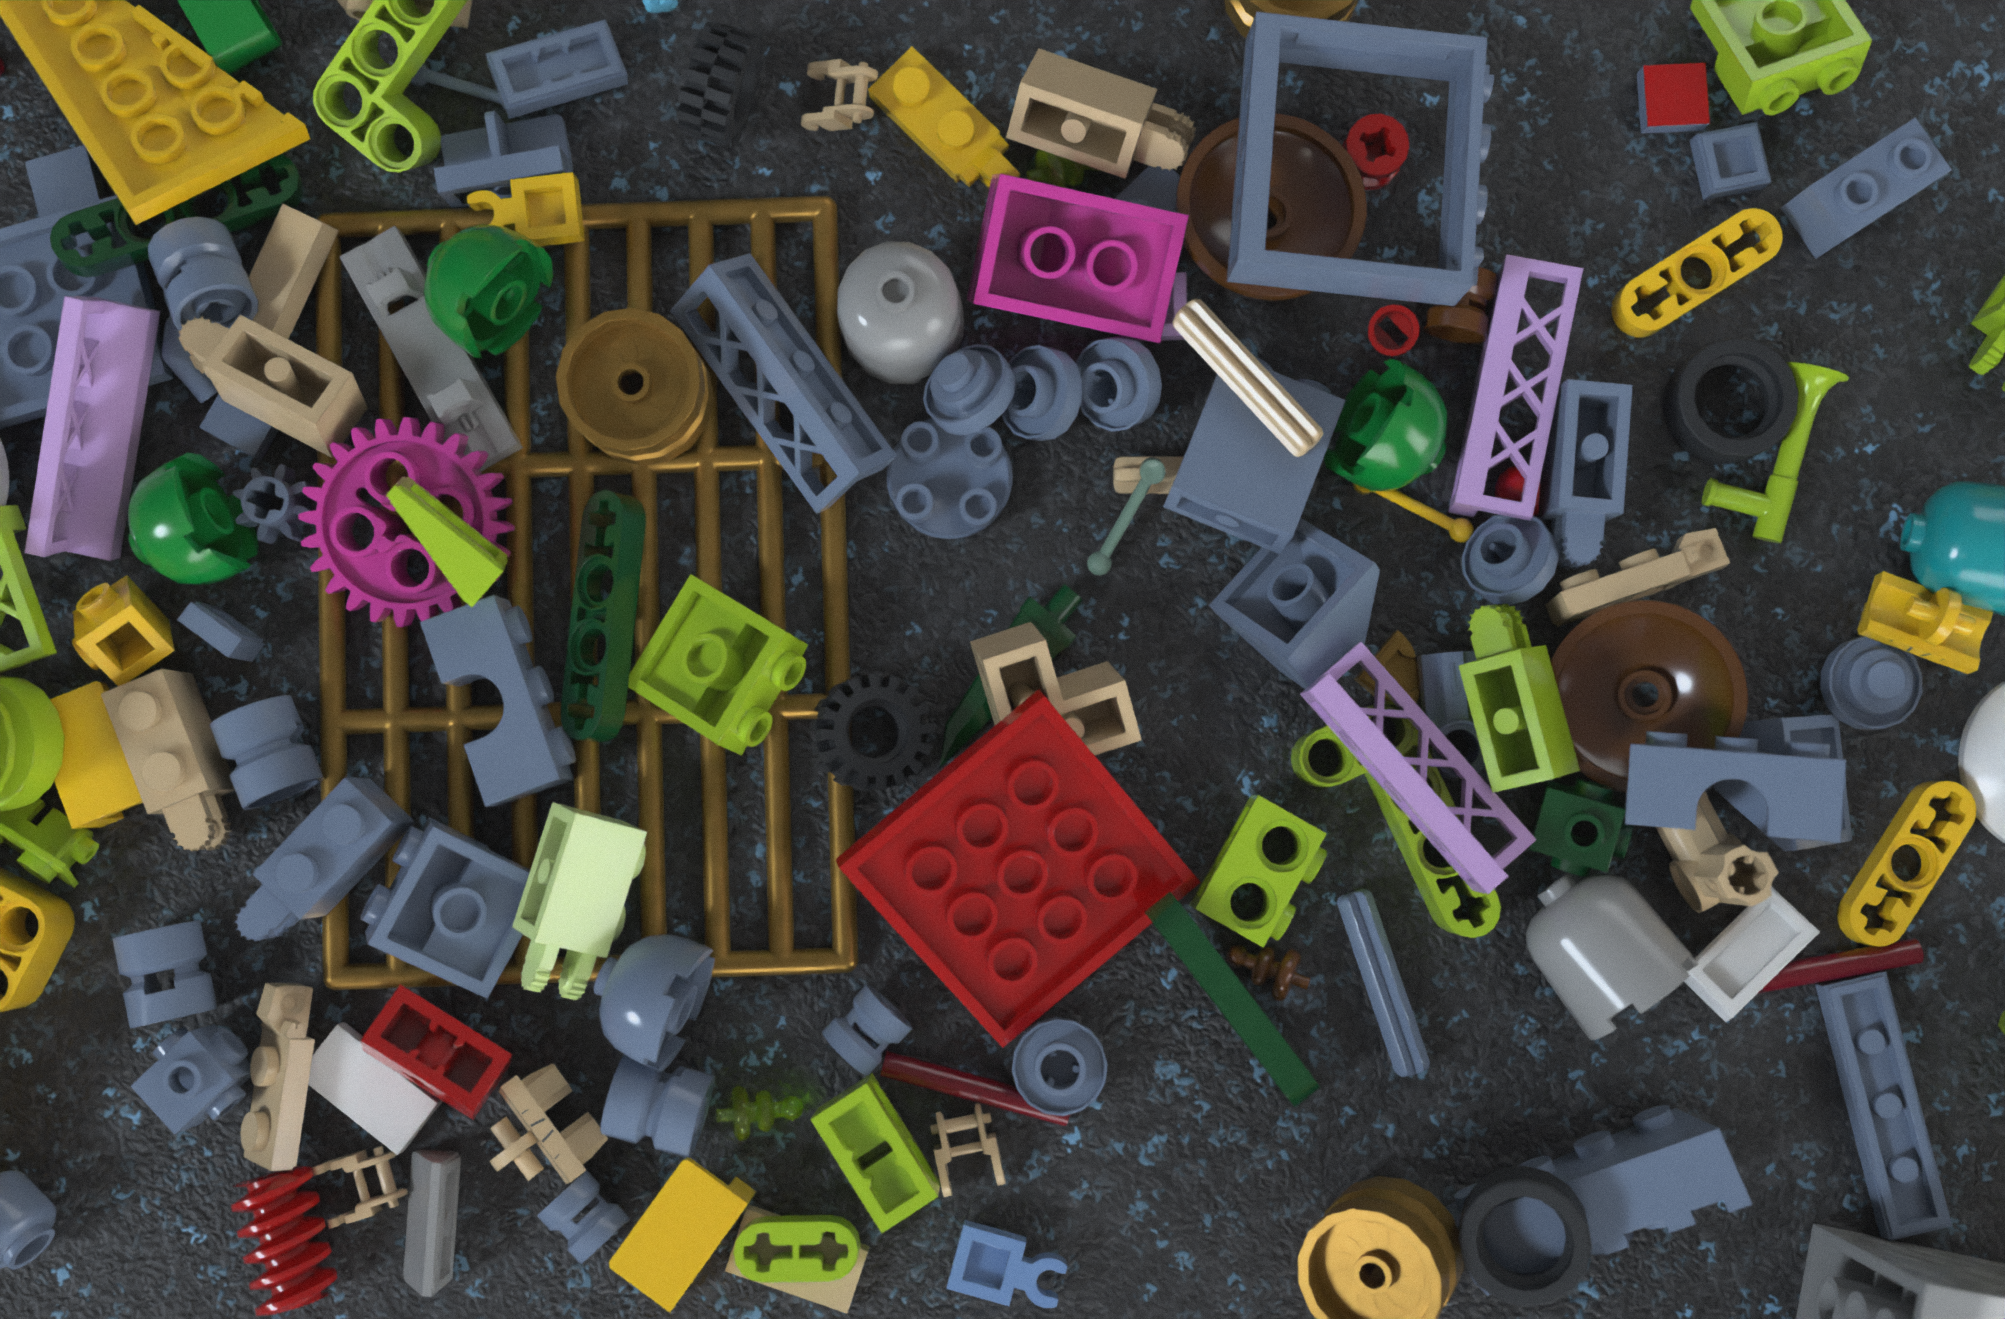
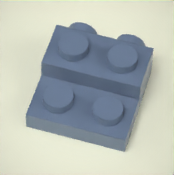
M429 817L422 830L411 826L401 839L393 856V862L401 865V868L390 888L378 884L364 906L360 920L369 924L365 931L367 944L488 999L523 935L512 928L530 869L491 851L488 845Z

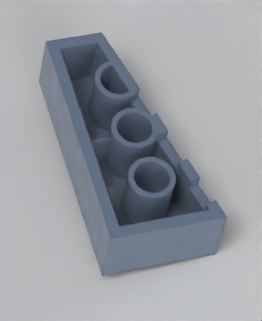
M1668 1105L1656 1106L1640 1112L1632 1119L1634 1126L1611 1135L1610 1131L1605 1130L1586 1135L1574 1142V1152L1552 1160L1550 1156H1541L1518 1165L1548 1171L1572 1188L1585 1208L1592 1243L1590 1256L1608 1255L1630 1247L1629 1242L1634 1236L1632 1231L1641 1228L1660 1229L1667 1227L1669 1233L1695 1225L1696 1222L1692 1215L1694 1210L1722 1200L1729 1213L1753 1205L1720 1129L1677 1108L1671 1110ZM1476 1183L1458 1191L1454 1195L1456 1202L1445 1206L1453 1215L1458 1230L1464 1200ZM1525 1196L1508 1198L1496 1205L1486 1218L1483 1231L1486 1248L1493 1259L1507 1270L1523 1274L1542 1272L1553 1266L1563 1253L1566 1240L1563 1222L1554 1209L1541 1200ZM1470 1274L1472 1281L1478 1286V1284ZM1478 1286L1487 1296L1490 1295V1293Z

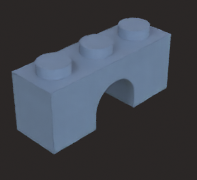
M491 595L478 600L472 608L467 604L420 622L441 683L460 687L476 680L487 678L501 692L504 710L499 725L487 736L464 744L485 806H504L573 780L569 764L576 762L575 751L570 737L564 731L563 726L555 728L547 704L554 702V693L544 669L540 665L533 667L526 647V643L532 642L533 637L530 625L519 605L512 607L509 600Z
M1646 731L1645 744H1630L1625 824L1695 830L1697 805L1703 792L1718 781L1738 779L1752 784L1761 792L1766 804L1765 833L1767 836L1841 843L1846 760L1842 758H1829V744L1787 741L1786 754L1757 752L1758 739L1716 736L1715 749L1687 747L1688 734Z

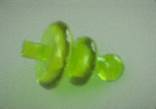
M1038 149L1035 157V169L1027 171V179L1065 188L1066 183L1071 186L1080 185L1086 170L1093 172L1100 170Z
M737 1086L731 1091L730 1108L715 1110L716 1122L731 1121L734 1137L739 1141H745L750 1136L751 1122H757V1126L761 1131L768 1132L774 1126V1118L798 1119L803 1113L804 1105L796 1096H788L782 1101L773 1102L772 1096L767 1090L759 1091L755 1096V1102H749L747 1090L744 1087Z

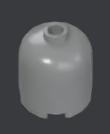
M886 241L864 250L847 267L838 288L837 315L840 331L849 354L868 375L889 384H916L921 382L922 378L931 375L942 359L958 350L964 337V309L950 269L931 250L912 242Z
M1569 873L1559 878L1537 895L1544 904V907L1530 920L1526 931V945L1533 961L1590 1040L1599 1039L1615 1031L1617 1028L1611 1019L1631 1003L1640 1014L1651 1008L1690 976L1687 971L1699 964L1636 888L1624 878L1611 873L1593 874L1577 883Z

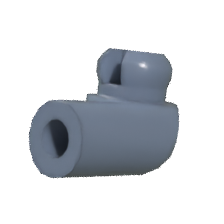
M170 315L164 326L162 358L196 399L203 403L216 394L217 390L210 378L205 373L201 374L199 369L196 370L190 359L191 355L188 351L184 350L178 339L180 337L179 330L174 325Z

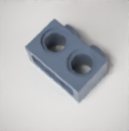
M1915 117L1811 184L1781 207V209L1812 255L1817 259L1913 197L1952 169Z

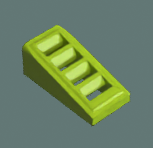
M403 476L386 496L463 601L472 608L504 571L509 560L507 559L508 555L409 476Z

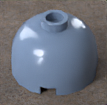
M671 934L649 935L630 945L619 960L609 957L598 973L594 985V993L602 996L599 1007V1019L603 1033L611 1044L638 1063L659 1072L667 1068L686 1041L675 1035L681 1031L688 1018L696 1021L703 1005L714 968L715 958L709 956L713 950L688 938Z

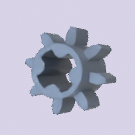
M282 464L276 469L274 477L255 467L250 469L253 480L245 486L244 490L237 489L233 491V495L241 499L243 513L235 519L236 523L248 528L259 525L257 540L273 545L277 540L279 531L292 540H302L300 528L306 522L299 520L298 514L313 511L311 510L309 498L302 493L303 487H315V485L306 481L297 482L293 485L296 477L295 470ZM272 499H284L283 507L280 511L269 510Z

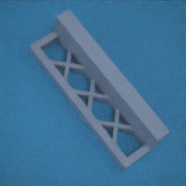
M750 253L710 264L670 310L816 514L829 509L857 481L883 470L897 457L886 439ZM707 296L719 312L720 332L711 331L696 310ZM738 349L747 351L755 361L757 383L747 381L740 371ZM775 401L784 402L794 415V434L784 432L776 421ZM812 452L822 454L837 475L826 488L812 470Z

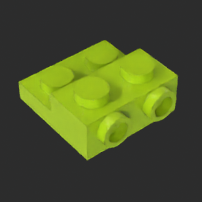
M1692 0L1690 7L1718 52L1714 71L1742 115L1758 109H1762L1766 115L1779 114L1791 107L1797 101L1799 95L1821 88L1826 95L1843 91L1860 74L1872 42L1871 37L1845 0Z
M690 574L630 672L628 687L712 742L742 756L747 746H757L768 735L773 721L772 715L768 711L780 691L793 689L802 679L806 670V659L802 655L807 649L808 644Z

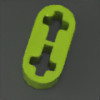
M764 1216L755 1218L744 1227L735 1241L733 1254L736 1266L742 1275L751 1281L761 1283L830 1282L839 1280L850 1273L857 1262L861 1243L859 1233L853 1224L840 1216ZM829 1231L835 1233V1239L838 1244L847 1245L848 1251L840 1252L835 1264L825 1263L824 1253L819 1251L802 1252V1245L820 1244L824 1233ZM760 1233H768L772 1245H792V1252H778L773 1256L770 1265L760 1264L759 1254L749 1253L747 1246L754 1245Z

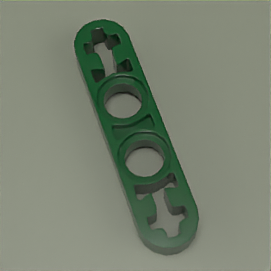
M280 154L209 189L221 191L228 197L226 210L221 215L211 219L224 224L229 232H234L276 218L282 204L295 209L302 199L303 186L299 172L292 160ZM274 172L277 179L282 180L280 182L282 192L277 195H270L268 190L262 187L264 185L262 178L264 174ZM240 180L250 202V205L242 207L239 195L232 184ZM196 196L162 212L166 218L165 225L183 218L200 217L193 212L192 208ZM115 198L69 213L60 218L52 227L50 243L52 250L67 270L77 276L88 278L149 260L148 245L152 238H139L131 233L130 224L132 219L120 200ZM114 221L116 229L126 243L125 246L119 248L111 236L113 235L106 225ZM81 233H88L91 239L95 241L92 243L93 254L87 257H82L74 249L77 246L75 236Z
M609 490L595 493L587 502L582 515L560 708L561 723L569 737L581 741L600 743L610 741L617 736L625 717L646 528V513L642 503L636 497ZM613 517H616L615 524L612 525ZM608 549L613 550V556L607 555ZM611 569L614 582L612 591L608 598L603 600L600 593L602 577L606 571ZM603 633L606 639V651L601 662L596 664L593 657V648L597 637ZM594 677H599L598 685L593 684ZM592 707L595 710L593 718H591Z
M1168 892L1145 910V914L1291 1104L1296 1108L1320 1089L1319 1084L1174 895Z

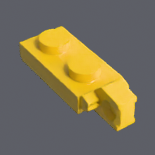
M911 46L868 89L869 97L955 182L961 180L970 187L979 178L990 188L992 174H1005L1018 178L1021 176L1017 169L1003 156L1009 149V144L1002 138L1000 131L914 47Z

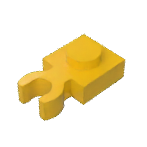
M574 172L510 179L511 198L501 199L495 193L486 190L475 191L467 195V203L474 211L494 210V218L488 225L509 228L526 236L539 246L585 241L579 180Z

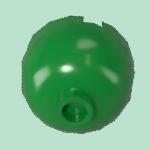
M478 224L464 229L437 245L429 257L424 284L426 309L433 323L455 345L471 356L482 358L480 351L485 349L496 356L505 352L519 341L538 318L543 306L534 301V298L539 290L540 282L549 288L551 287L553 279L552 259L543 247L509 228Z
M1394 359L1384 361L1390 369L1381 376L1372 370L1368 371L1344 399L1346 401L1334 429L1335 433L1342 431L1336 442L1335 451L1327 447L1324 455L1327 469L1356 485L1372 491H1392L1414 482L1423 474H1429L1439 465L1446 450L1444 439L1447 429V410L1436 387L1422 374L1401 361Z
M187 452L163 464L143 478L132 493L128 511L129 543L131 549L141 562L150 565L155 571L177 583L209 585L228 579L252 565L247 563L246 560L257 555L259 545L256 528H248L237 524L235 521L243 513L241 499L234 495L227 497L222 487L216 482V480L226 475L217 465L202 455Z

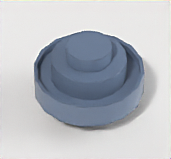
M1120 335L1096 340L1082 350L1076 361L1082 379L1080 408L1091 422L1097 427L1113 432L1139 426L1152 417L1160 403L1162 382L1159 367L1151 352L1136 339Z
M975 344L960 348L942 359L928 379L923 398L926 411L947 433L966 435L978 432L994 423L1007 409L1015 392L1016 377L1012 366L992 346Z
M1041 345L1025 347L1009 361L1016 377L1014 395L1007 409L1002 413L1004 423L1014 434L1025 439L1038 441L1056 439L1069 429L1077 417L1082 400V379L1076 363L1066 352Z
M1499 514L1492 516L1478 526L1466 542L1462 555L1463 575L1472 589L1493 604L1513 605L1527 601L1542 591L1554 576L1559 560L1558 543L1547 526L1535 516H1532L1530 521Z
M1862 636L1841 643L1828 655L1821 670L1820 690L1826 707L1839 721L1855 729L1878 730L1901 723L1915 710L1922 695V673L1916 658L1911 653Z
M1054 1017L1037 1022L1023 1033L1014 1049L1012 1073L1018 1092L1030 1106L1044 1114L1066 1116L1084 1110L1097 1099L1106 1082L1108 1064L1103 1045L1090 1028L1075 1019Z

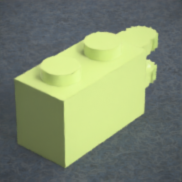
M552 802L512 928L531 939L525 957L526 961L521 972V986H524L523 989L534 992L544 990L550 978V973L553 971L559 949L564 948L568 950L563 962V970L558 980L559 994L563 998L578 1000L585 993V988L588 986L587 981L590 979L597 956L607 958L612 941H615L623 930L626 918L624 903L631 881L638 876L645 861L646 848L644 841L647 834L646 831L619 819Z

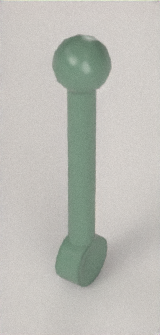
M1149 457L1141 463L1139 468L1140 481L1100 551H1096L1088 557L1087 567L1094 575H1104L1111 569L1112 560L1110 557L1152 484H1157L1164 479L1166 474L1165 466L1160 459Z

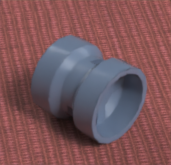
M866 984L853 998V1008L845 1017H835L822 1031V1034L836 1052L863 1075L869 1076L882 1062V1051L890 1043H900L913 1027L886 997L871 985Z
M587 1170L537 1215L550 1231H560L568 1240L567 1250L580 1265L630 1219L618 1204L607 1203L599 1194L600 1184ZM585 1206H588L591 1210L575 1224L572 1219Z

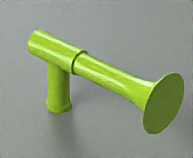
M1786 362L1792 370L1798 388L1797 415L1787 434L1782 438L1772 475L1769 476L1765 493L1720 483L1717 479L1710 478L1703 491L1702 505L1708 507L1713 505L1756 516L1758 518L1752 537L1768 542L1781 543L1799 482L1797 477L1820 402L1831 387L1838 382L1849 380L1846 374L1812 364Z

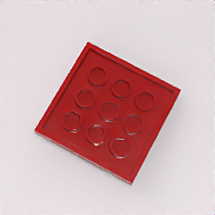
M1039 689L836 858L839 869L1002 1048L1152 924L1145 914V910L1168 892H1171L1179 901L1201 883Z

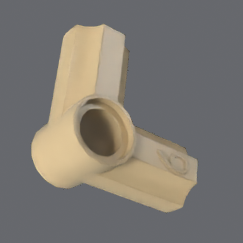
M1705 791L1698 801L1695 830L1656 827L1673 859L1669 863V869L1674 883L1682 897L1694 911L1701 913L1718 903L1754 906L1772 896L1771 885L1778 871L1768 852L1752 851L1743 845L1733 834L1727 833Z

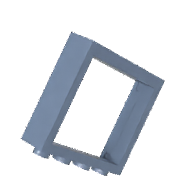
M1256 12L1245 40L1227 282L1456 306L1472 286L1477 285L1478 266L1484 260L1483 248L1475 246L1476 225L1480 224L1484 218L1488 198L1487 186L1479 184L1480 163L1485 162L1491 141L1490 124L1482 123L1483 103L1488 102L1494 83V75L1489 74L1490 65H1486L1487 37ZM1279 62L1449 81L1438 269L1265 250Z

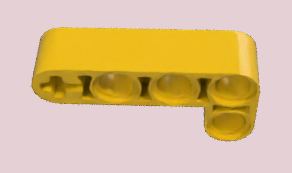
M1 867L0 969L8 979V989L5 996L0 994V1012L26 1007L38 999L72 936L75 920L70 905L61 897ZM30 910L34 912L38 919L39 928L34 938L29 936L25 928V919Z

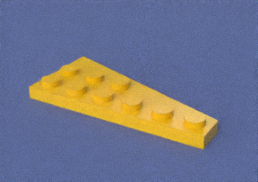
M0 0V17L135 225L311 139L303 122L289 112L284 115L264 100L260 91L246 81L240 83L215 65L210 55L139 4L134 7L126 0Z

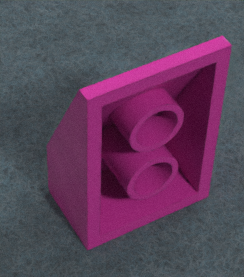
M992 174L966 300L977 305L1160 343L1189 215L1005 174Z

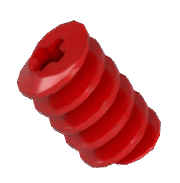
M311 1166L293 1167V1170L274 1171L232 1185V1187H247L248 1194L231 1205L232 1212L253 1213L254 1216L252 1221L237 1231L238 1238H254L260 1241L259 1246L243 1257L244 1264H265L266 1267L265 1272L249 1282L250 1290H271L272 1297L255 1308L256 1316L278 1314L318 1301L331 1294L330 1292L321 1291L338 1278L335 1268L315 1266L332 1251L329 1242L309 1241V1239L326 1227L323 1217L303 1216L306 1211L320 1201L319 1195L315 1191L297 1190L299 1186L314 1176Z

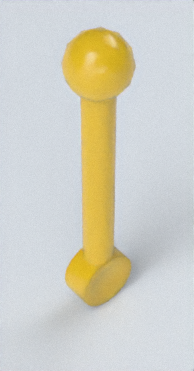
M1352 483L1354 489L1360 494L1374 492L1448 530L1450 537L1456 542L1468 541L1474 532L1473 525L1468 519L1457 518L1454 520L1396 489L1392 491H1372Z

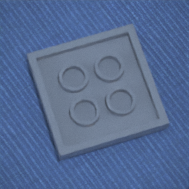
M116 195L0 229V430L46 416L64 296L100 297L156 310L143 262L100 276L87 278L77 276L67 270L51 248L50 235L52 227L60 218L69 213L118 198ZM131 220L130 231L133 235L136 236L133 222ZM115 221L106 224L113 235L111 237L117 247L125 246L126 243L116 229ZM81 233L75 236L77 246L74 249L82 257L93 254L92 243L95 241L91 239L88 233ZM158 322L148 386L175 379L173 371L162 358L163 333L160 322Z

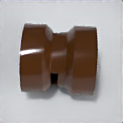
M1478 267L1477 285L1472 286L1456 306L1436 304L1428 309L1424 331L1432 337L1460 344H1480L1486 342L1490 319L1485 314L1487 303L1495 299L1499 281L1497 274L1488 269Z

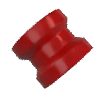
M1370 114L1359 119L1350 129L1342 145L1359 170L1365 190L1380 189L1389 184L1405 162L1410 148L1408 134L1403 125L1395 118L1384 114ZM1374 142L1372 145L1366 146L1367 143ZM1382 147H1383V149H1384V151H1385V155H1383V153H1382V151H1381V148H1382Z

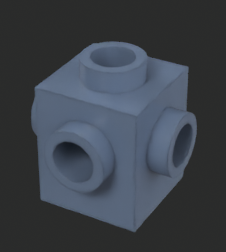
M215 1024L191 1031L186 1027H182L159 1044L153 1052L158 1061L131 1085V1088L175 1135L200 1125L209 1116L214 1121L220 1119L245 1097L246 1093L241 1086L251 1077V1063L245 1058L248 1056V1050L234 1033L225 1028H218Z

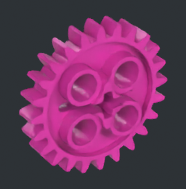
M403 417L399 432L390 419H377L375 425L376 438L366 428L355 427L351 429L354 449L345 443L332 442L329 447L337 460V464L314 463V470L325 482L322 487H303L302 493L316 501L317 507L314 511L298 514V519L316 525L317 533L301 541L303 547H320L323 554L310 566L311 571L331 570L334 576L325 589L328 594L339 593L347 589L351 591L346 604L347 610H360L370 602L369 613L371 622L385 621L393 609L396 626L405 627L412 624L415 612H417L422 622L439 615L438 605L444 613L462 607L459 594L414 533H402L405 529V522L385 509L372 506L360 498L359 492L362 488H365L374 499L382 503L381 505L391 511H397L386 496L390 491L386 482V472L388 467L396 460L405 466L411 479L441 503L450 495L455 497L463 508V520L508 555L507 557H510L511 552L506 547L498 544L496 539L497 534L515 530V525L498 520L497 511L513 504L512 498L493 497L491 489L498 485L504 476L502 473H481L480 468L489 456L486 451L477 450L468 455L463 454L469 437L466 434L455 433L444 443L445 427L443 423L430 421L423 434H421L418 418ZM361 514L365 515L374 527V537L372 543L367 548L361 547L353 536L354 522ZM413 550L420 551L429 563V573L422 584L415 582L407 572L406 562Z

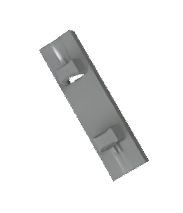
M393 226L369 242L340 256L341 261L430 420L444 424V443L455 433H463L469 436L464 455L477 450L486 451L489 454L480 471L522 449V444L473 357L455 345L433 323L426 309L424 298L426 274L403 233L396 226ZM408 296L418 299L392 315L388 311V307Z

